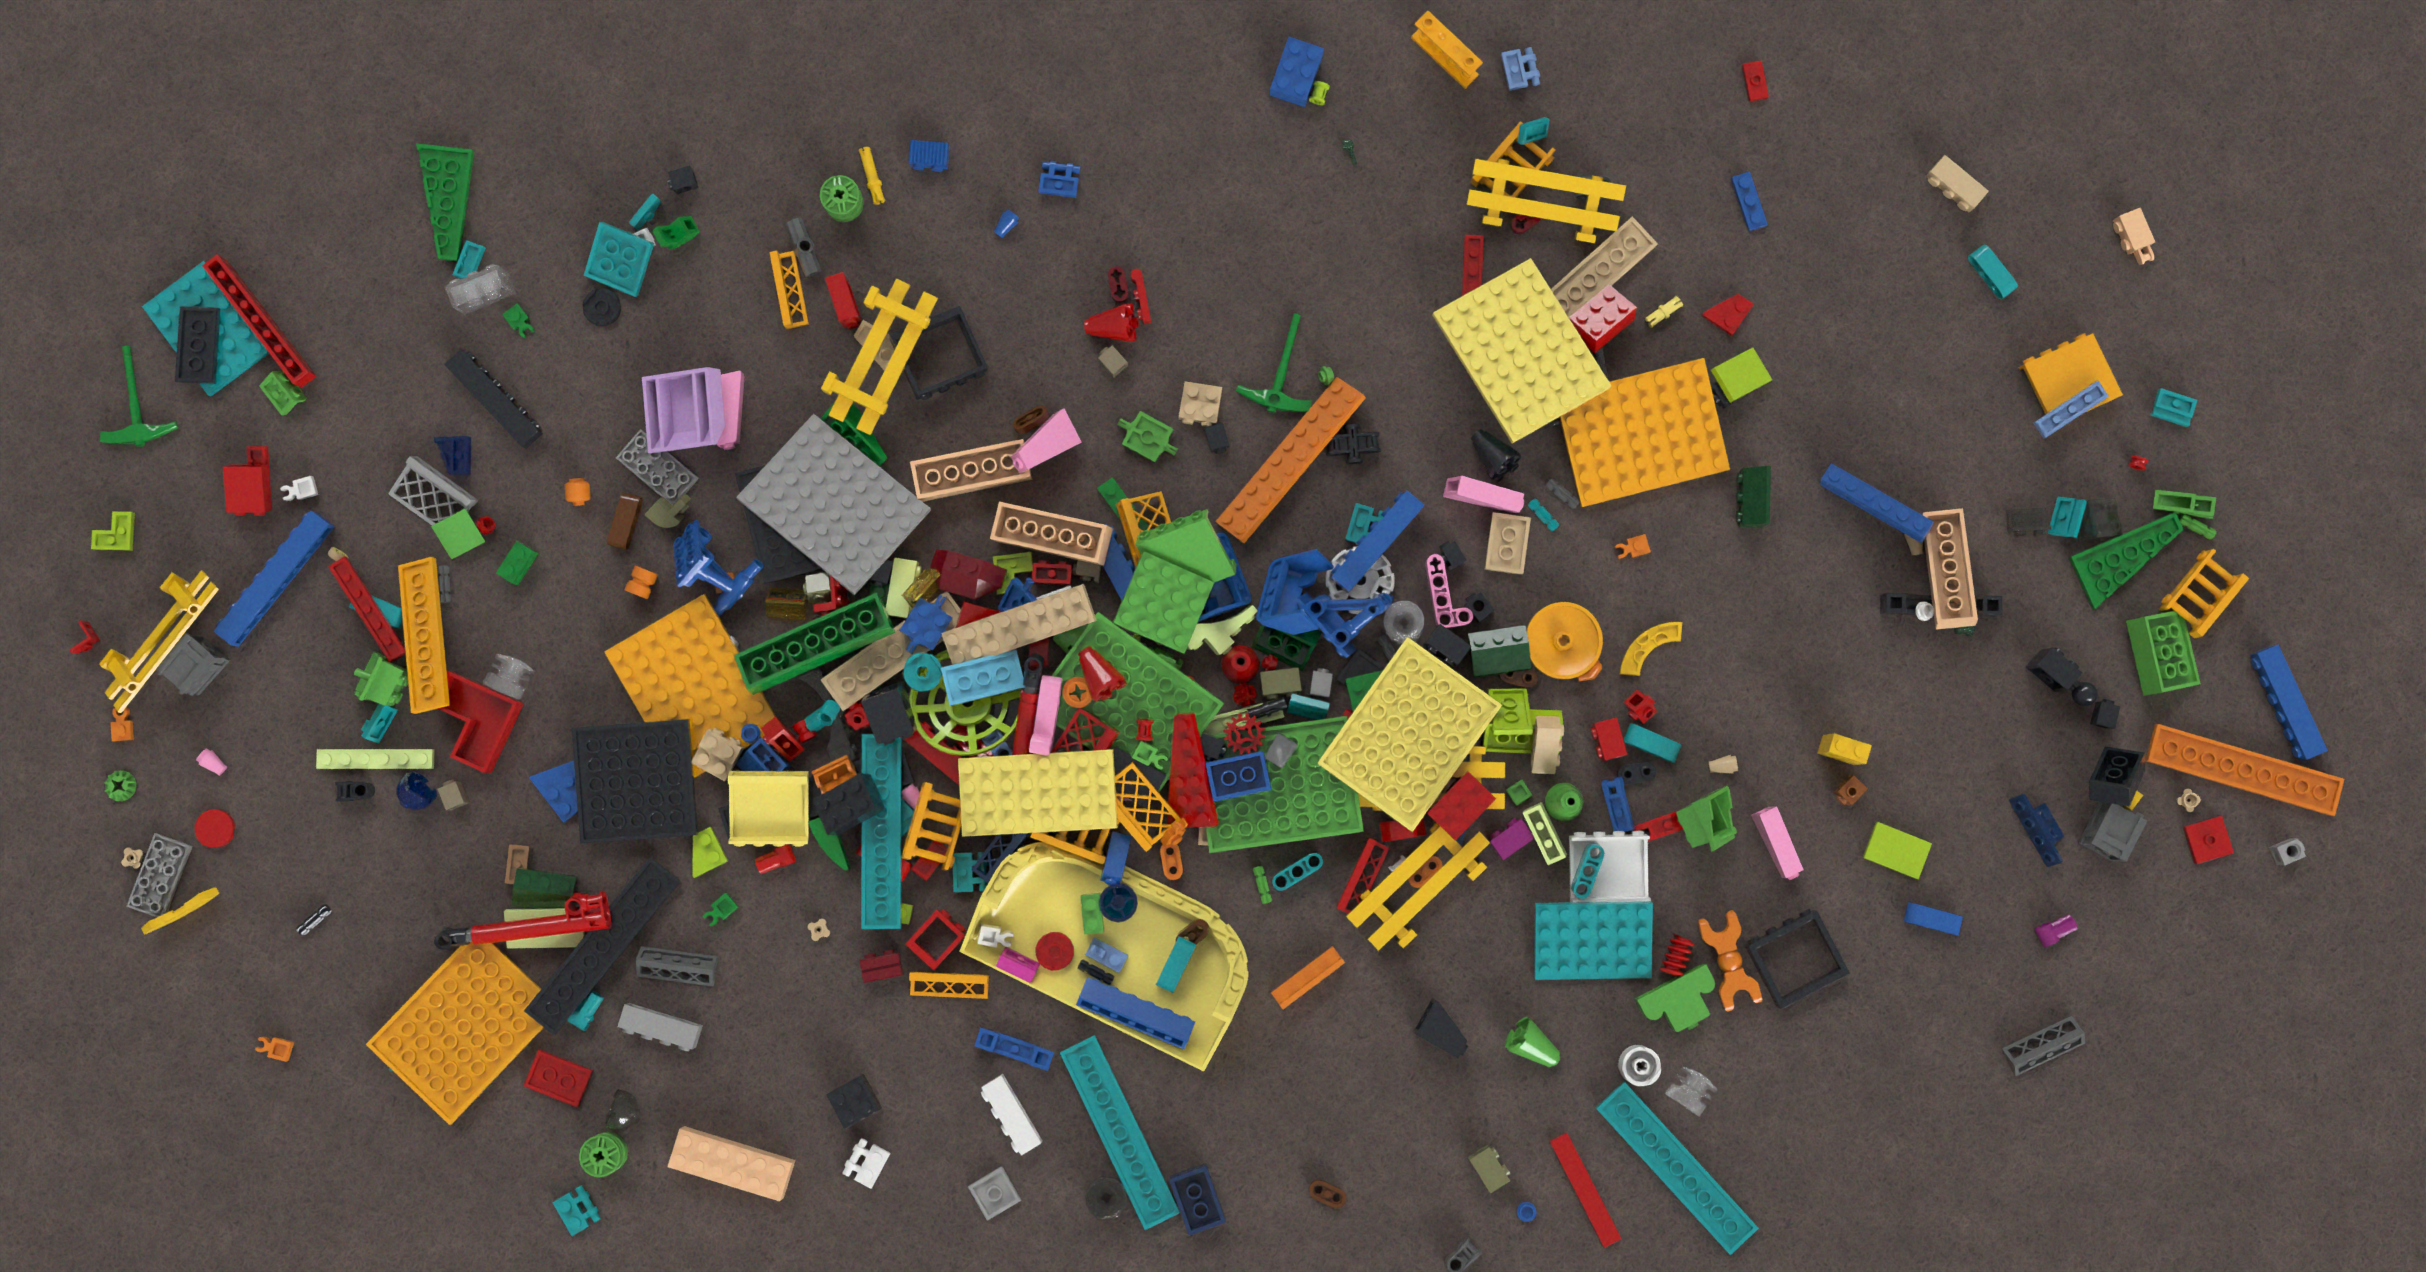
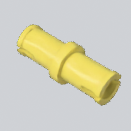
M1675 296L1666 304L1658 306L1656 311L1645 317V321L1649 322L1648 325L1652 328L1664 318H1669L1671 313L1683 306V303L1678 302L1680 299Z

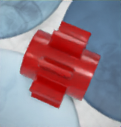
M1245 682L1234 687L1236 692L1233 693V699L1236 704L1242 705L1244 708L1255 703L1254 698L1257 696V692L1252 685H1247Z

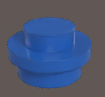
M747 724L741 730V737L747 743H754L761 736L760 728L755 724Z
M1522 1202L1517 1207V1216L1524 1222H1530L1536 1216V1208L1530 1202Z

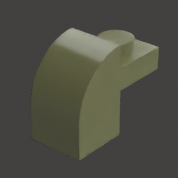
M684 494L672 506L661 496L645 513V516L660 527H674L684 519L683 513L689 507L687 503L691 498Z

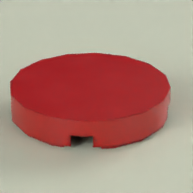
M208 810L202 813L195 823L197 840L209 848L227 845L234 836L235 822L223 810Z
M1050 932L1043 935L1036 945L1038 962L1044 968L1051 971L1065 968L1074 956L1072 941L1060 932Z

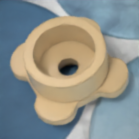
M2185 789L2183 791L2184 794L2177 799V803L2184 806L2186 811L2192 812L2201 799L2195 793H2192L2191 789Z
M126 848L124 850V859L121 861L124 867L133 866V868H139L143 859V851Z
M819 919L816 923L811 922L808 924V929L812 933V940L818 941L819 938L830 935L825 919Z

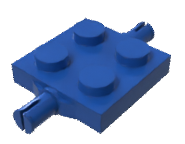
M1013 578L998 609L1004 612L1037 600L1030 592L1034 584L1033 579L1027 578L1025 584H1023L1018 578Z
M939 594L934 604L928 603L922 598L918 599L899 630L911 640L905 649L907 652L910 650L909 653L913 654L917 645H923L933 651L942 636L941 633L946 630L953 618L941 609V606L947 599L946 597H943L941 600L942 595Z

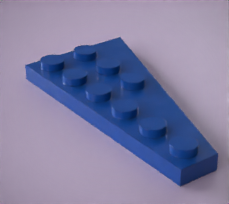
M574 761L529 777L563 822L568 821L578 813Z

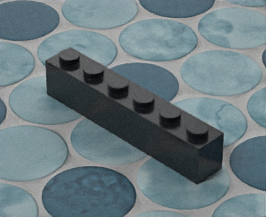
M460 349L444 365L519 445L527 449L543 434L539 430L541 428L539 423L534 419L530 420L526 416L528 412L521 405L517 406L514 403L516 399L508 391L506 393L502 391V384L496 378L492 380L488 376L490 373L488 369L482 364L479 366L475 362L477 358L470 351L465 352Z

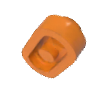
M1170 844L1166 847L1162 845L1160 854L1164 875L1170 880H1176L1183 873L1179 847L1177 844ZM1167 848H1173L1174 853L1168 855L1166 853ZM1173 866L1177 868L1175 874H1171L1169 871Z
M1431 856L1408 878L1410 885L1415 888H1421L1443 867L1442 861L1436 856ZM1430 862H1434L1436 864V867L1434 869L1429 868ZM1416 874H1419L1421 876V880L1419 882H1416L1414 880V876Z

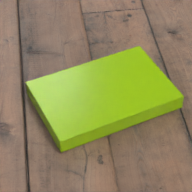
M1754 348L1711 369L1730 403L1772 381L1771 376Z
M1527 688L1488 689V695L1502 705L1492 719L1493 735L1532 734L1533 727Z
M1876 822L1863 858L1914 879H1919L1932 843Z

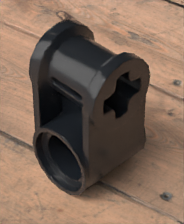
M335 782L337 786L335 802L370 799L375 794V787L370 782ZM363 786L366 788V792L364 795L361 794V788Z

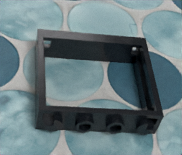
M960 306L930 317L928 327L926 329L923 328L921 334L957 320L978 367L920 390L908 363H906L903 371L916 400H927L936 392L944 393L950 390L951 386L956 384L957 386L964 385L968 382V379L973 377L975 379L981 378L987 372V364ZM905 328L889 334L894 351Z
M1808 909L1799 913L1800 917L1794 920L1789 918L1782 922L1783 926L1777 929L1775 926L1765 931V935L1761 937L1758 935L1748 940V944L1744 945L1776 1007L1779 1009H1783L1850 974L1816 910L1810 911ZM1813 920L1838 968L1781 997L1757 948Z

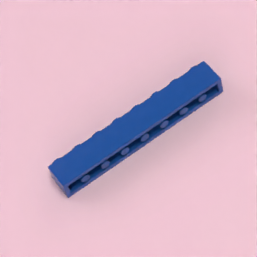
M311 510L302 517V522L290 532V537L287 541L277 548L278 552L274 557L267 560L262 572L256 574L249 588L242 591L241 598L237 603L232 604L228 609V614L217 622L216 629L213 632L231 646H240L335 528L333 524L319 513Z

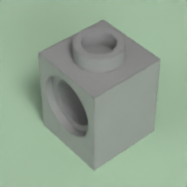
M1318 668L1317 671H1313L1310 695L1329 698L1333 675L1329 673V670Z
M2290 838L2269 847L2277 865H2287L2306 857L2304 845L2298 838ZM2288 847L2291 848V854H2290V855L2287 854V848H2288Z

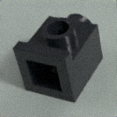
M1718 382L1711 385L1715 404H1718L1719 407L1722 406L1723 409L1733 404V402H1729Z
M1447 541L1439 546L1442 553L1440 556L1443 558L1444 564L1450 566L1447 568L1448 572L1467 561L1455 541L1452 543Z

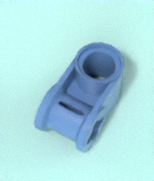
M996 729L990 735L982 738V741L987 747L1001 739L1003 734L999 729ZM1006 741L990 750L994 756H999L1003 750H1007L1010 756L1013 751Z

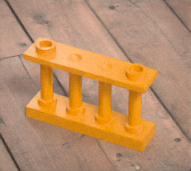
M1427 11L1414 24L1418 30L1411 36V39L1466 89L1478 77L1479 74L1476 70L1483 62L1435 16Z
M1520 121L1487 160L1497 163L1498 159L1505 155L1506 157L1509 156L1521 167L1541 170L1544 165L1549 166L1555 157L1552 155L1555 149L1552 148L1546 153L1533 142L1524 144L1542 159L1536 167H1533L1516 153L1512 147L1515 141L1518 142L1520 125L1523 124ZM1474 175L1470 182L1475 187L1479 183L1485 184L1491 190L1493 187V181L1485 176ZM1510 181L1518 189L1512 196L1505 191L1503 195L1517 198L1528 184Z
M2214 549L2203 550L2196 557L2198 561L2172 593L2167 594L2162 599L2161 603L2163 604L2159 608L2161 611L2172 608L2188 621L2192 627L2189 634L2193 638L2202 637L2249 579L2244 573L2232 576L2212 560L2211 557L2216 552ZM2205 564L2227 581V586L2224 590L2218 589L2199 573ZM2193 579L2215 596L2216 600L2213 604H2207L2188 588ZM2182 593L2203 610L2204 615L2201 618L2196 619L2176 602Z
M924 782L921 786L901 858L910 860L912 856L915 857L916 855L943 863L941 870L946 871L949 867L952 868L955 856L952 855L961 827L960 799L936 793L932 789L933 784ZM933 799L959 807L957 817L953 818L929 811V808H926L928 800L931 801ZM929 818L954 826L951 837L923 829L921 826L922 820ZM924 837L948 844L946 855L918 848L915 845L917 838Z
M1110 829L1101 830L1096 846L1092 850L1084 848V842L1089 830H1081L1074 844L1066 841L1068 831H1059V834H1056V836L1049 835V832L1032 833L1030 837L1104 864L1106 856L1103 855L1104 851L1102 849Z

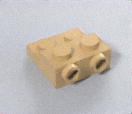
M1185 381L1179 420L1189 425H1193L1194 422L1201 423L1203 427L1217 425L1222 387Z
M714 727V729L706 731L699 744V749L692 759V764L726 781L729 772L734 768L745 747L740 745L741 741L734 737L729 739L724 736L722 730Z

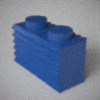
M910 140L908 161L910 167H913L914 170L932 168L931 170L935 172H942L943 169H948L949 144Z

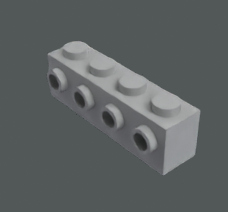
M627 1003L624 1004L617 1027L623 1028L622 1032L634 1034L636 1032L641 1034V1037L644 1039L652 1040V1038L660 1040L659 1043L671 1046L672 1043L679 1045L678 1049L689 1051L696 1048L703 1025Z

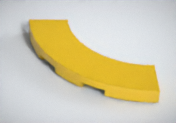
M1682 622L1660 624L1638 636L1624 655L1620 674L1640 676L1641 666L1647 655L1654 648L1664 643L1681 641Z
M214 887L203 891L184 903V906L176 911L171 910L148 921L141 928L144 935L170 924L206 904L219 894L217 888Z

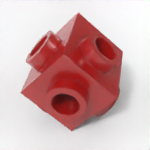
M1638 689L1624 701L1629 710L1627 714L1634 721L1639 720L1645 724L1657 712L1653 705L1655 701L1649 695L1645 696Z
M862 699L848 707L845 713L847 724L852 726L855 731L859 728L865 729L870 725L861 703Z

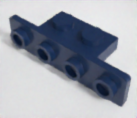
M2025 794L2009 799L2011 806L2045 865L2050 867L2063 862L2054 844L2062 839L2064 834L2046 803H2042L2033 809Z

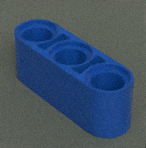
M1908 902L1903 921L1959 936L1963 917Z

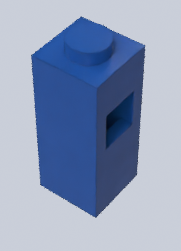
M1112 832L1100 881H1104L1107 885L1112 886L1120 884L1131 836Z

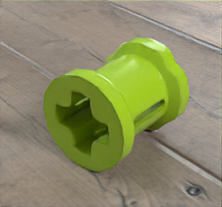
M1314 81L1312 96L1309 97V101L1318 105H1324V98L1330 85L1321 81Z

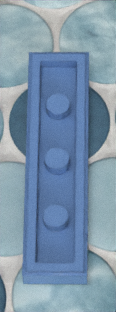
M2096 381L2033 422V424L2044 439L2109 396L2100 382Z

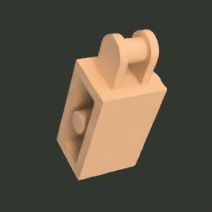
M2141 208L2113 220V228L2116 233H2119L2122 249L2127 254L2134 253L2139 265L2144 264L2147 260H2154V254L2150 245L2155 243V240Z

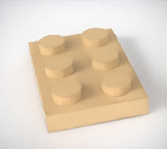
M1492 513L1484 570L1523 575L1531 518Z

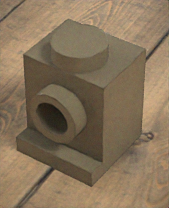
M1078 560L1077 564L1073 565L1072 575L1080 577L1082 581L1091 582L1092 578L1095 583H1099L1101 565Z

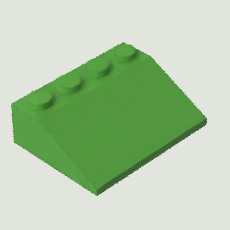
M2172 611L2126 621L2143 696L2200 684L2186 620L2177 612Z

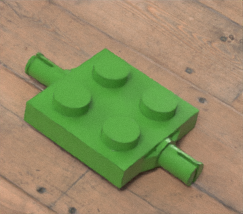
M1141 411L1131 423L1122 418L1119 420L1120 422L1117 425L1127 430L1126 437L1122 443L1124 447L1156 463L1164 450L1175 456L1178 448L1168 444L1174 430L1173 428Z

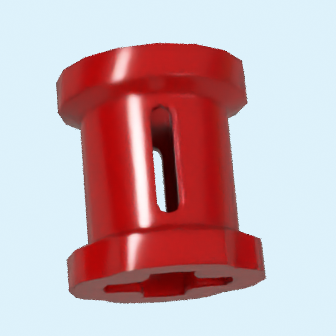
M1137 719L1138 735H1136L1135 739L1153 740L1151 727L1154 720Z

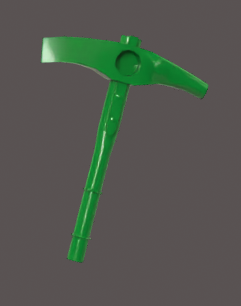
M1293 314L1273 388L1270 390H1254L1238 384L1236 392L1267 407V411L1270 413H1276V410L1308 412L1312 407V400H1296L1281 392L1295 335L1299 327L1298 324L1301 317L1299 314Z
M122 346V358H124L132 425L114 432L100 431V442L135 444V446L143 447L145 442L178 429L179 425L177 421L162 425L142 424L130 346Z

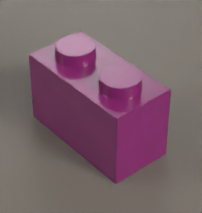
M1514 818L1506 823V829L1503 831L1498 829L1490 835V845L1501 860H1505L1534 839L1533 834L1522 819L1516 820Z

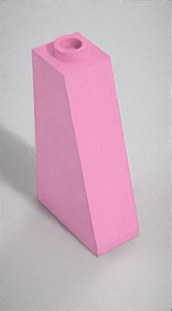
M741 371L721 375L725 428L717 445L720 448H724V450L733 449L735 445L740 444L744 374Z
M1065 409L1053 414L1011 456L1013 465L1019 474L1082 443Z
M1465 476L1448 478L1443 495L1446 498L1509 513L1520 512L1524 505L1523 493Z
M1777 806L1767 807L1752 814L1751 817L1781 877L1788 878L1789 880L1798 877V872L1802 871L1803 868Z

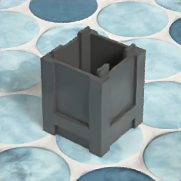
M186 633L171 649L156 670L159 671L157 675L162 676L163 674L180 690L179 694L188 693L193 696L194 694L200 695L230 660L203 636Z
M2099 802L2078 843L2112 862H2127L2147 820L2143 818V814L2139 812L2133 814L2122 808V805Z

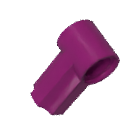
M2067 914L2053 922L2044 923L2034 930L2042 946L2048 947L2057 943L2060 940L2059 938L2077 930V924L2071 915Z

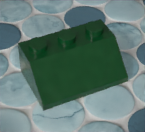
M1771 466L1741 469L1740 473H1737L1736 483L1739 485V492L1736 493V503H1739V511H1736L1735 517L1736 522H1739V527L1763 528L1770 524Z
M1261 624L1251 647L1267 655L1272 654L1279 661L1294 668H1299L1303 672L1322 632L1312 630L1292 635Z
M1525 625L1468 634L1467 643L1471 645L1469 655L1474 678L1531 669L1529 641Z
M518 867L514 879L511 906L529 909L565 908L566 901L575 893L578 876Z

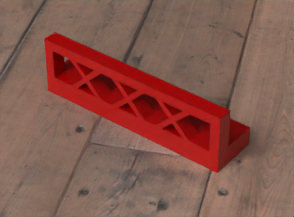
M1368 838L1336 906L1337 909L1349 914L1351 911L1346 909L1349 900L1356 898L1357 903H1360L1358 897L1363 893L1357 895L1355 891L1357 882L1364 880L1366 890L1370 891L1389 847ZM1374 846L1384 849L1381 857L1373 860L1371 852ZM1372 863L1374 873L1365 877L1363 869L1365 865Z

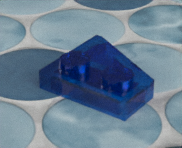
M434 437V442L440 448V455L446 463L449 475H471L472 437Z

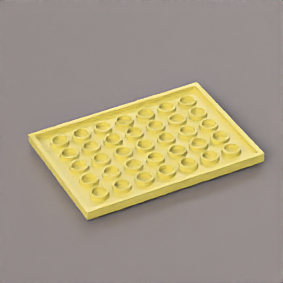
M1531 258L1432 314L1511 443L1518 441L1611 388L1608 379Z
M1407 637L1317 764L1413 832L1502 705Z

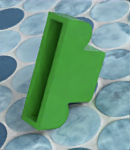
M1702 963L1688 970L1684 975H1679L1634 999L1644 1017L1650 1020H1657L1664 1013L1671 1029L1680 1032L1685 1028L1689 1030L1698 1026L1699 1021L1710 1015L1700 992H1711L1715 987V981L1707 965Z

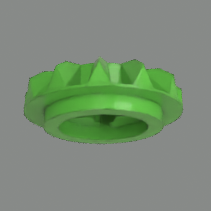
M114 771V773L108 775L107 781L104 782L106 788L104 791L108 794V798L115 801L128 800L136 791V780L127 771ZM122 781H123V784H122L121 786L123 787L124 790H122V789H118V790H117V789H116V788H117L116 782H122Z

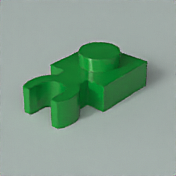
M518 303L502 314L513 330L519 328V334L523 338H527L524 334L526 329H530L533 333L535 332V329L530 324H526L530 318Z
M726 892L711 905L714 910L706 912L703 918L706 919L711 915L713 922L709 925L714 926L718 923L719 917L725 920L739 906Z

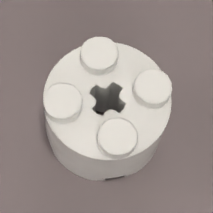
M1630 1046L1622 1052L1619 1058L1618 1068L1621 1075L1633 1085H1651L1660 1076V1059L1653 1050L1645 1046ZM1638 1062L1642 1063V1069H1639L1636 1065Z

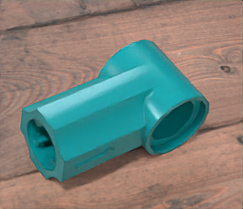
M832 700L825 701L822 707L806 717V728L817 732L824 726L831 725L840 711L838 703Z
M592 990L567 1021L586 1031L590 1026L589 1022L593 1021V1015L604 997Z

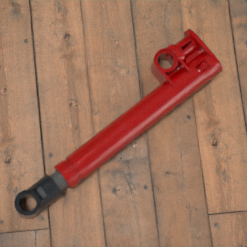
M1037 653L1031 654L1024 664L1023 685L1025 689L1021 690L1020 693L1021 700H1019L1012 755L1032 754L1029 752L1031 737L1034 733L1039 699L1037 688L1040 687L1044 665L1043 657ZM1030 660H1036L1039 663V667H1032Z
M600 891L597 895L574 893L565 903L566 914L474 925L471 929L467 927L457 929L446 927L435 937L434 944L440 950H447L454 946L469 945L470 942H473L474 945L609 929L611 927V915L605 891ZM572 901L578 902L580 907L574 906ZM443 936H446L449 939V942L445 941L443 939Z

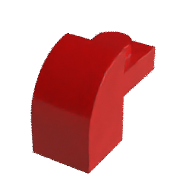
M1424 818L1421 819L1413 832L1396 820L1380 823L1383 842L1426 835Z

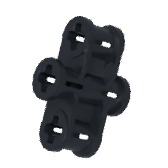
M1360 424L1344 425L1345 434L1335 435L1327 444L1328 452H1326V456L1347 455L1346 464L1363 463L1360 454L1381 452L1378 442L1380 433H1359Z

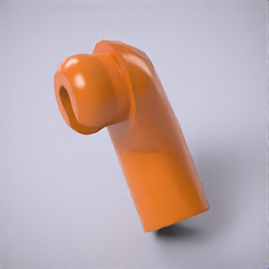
M1597 660L1590 670L1578 676V682L1595 679L1602 670L1600 661Z

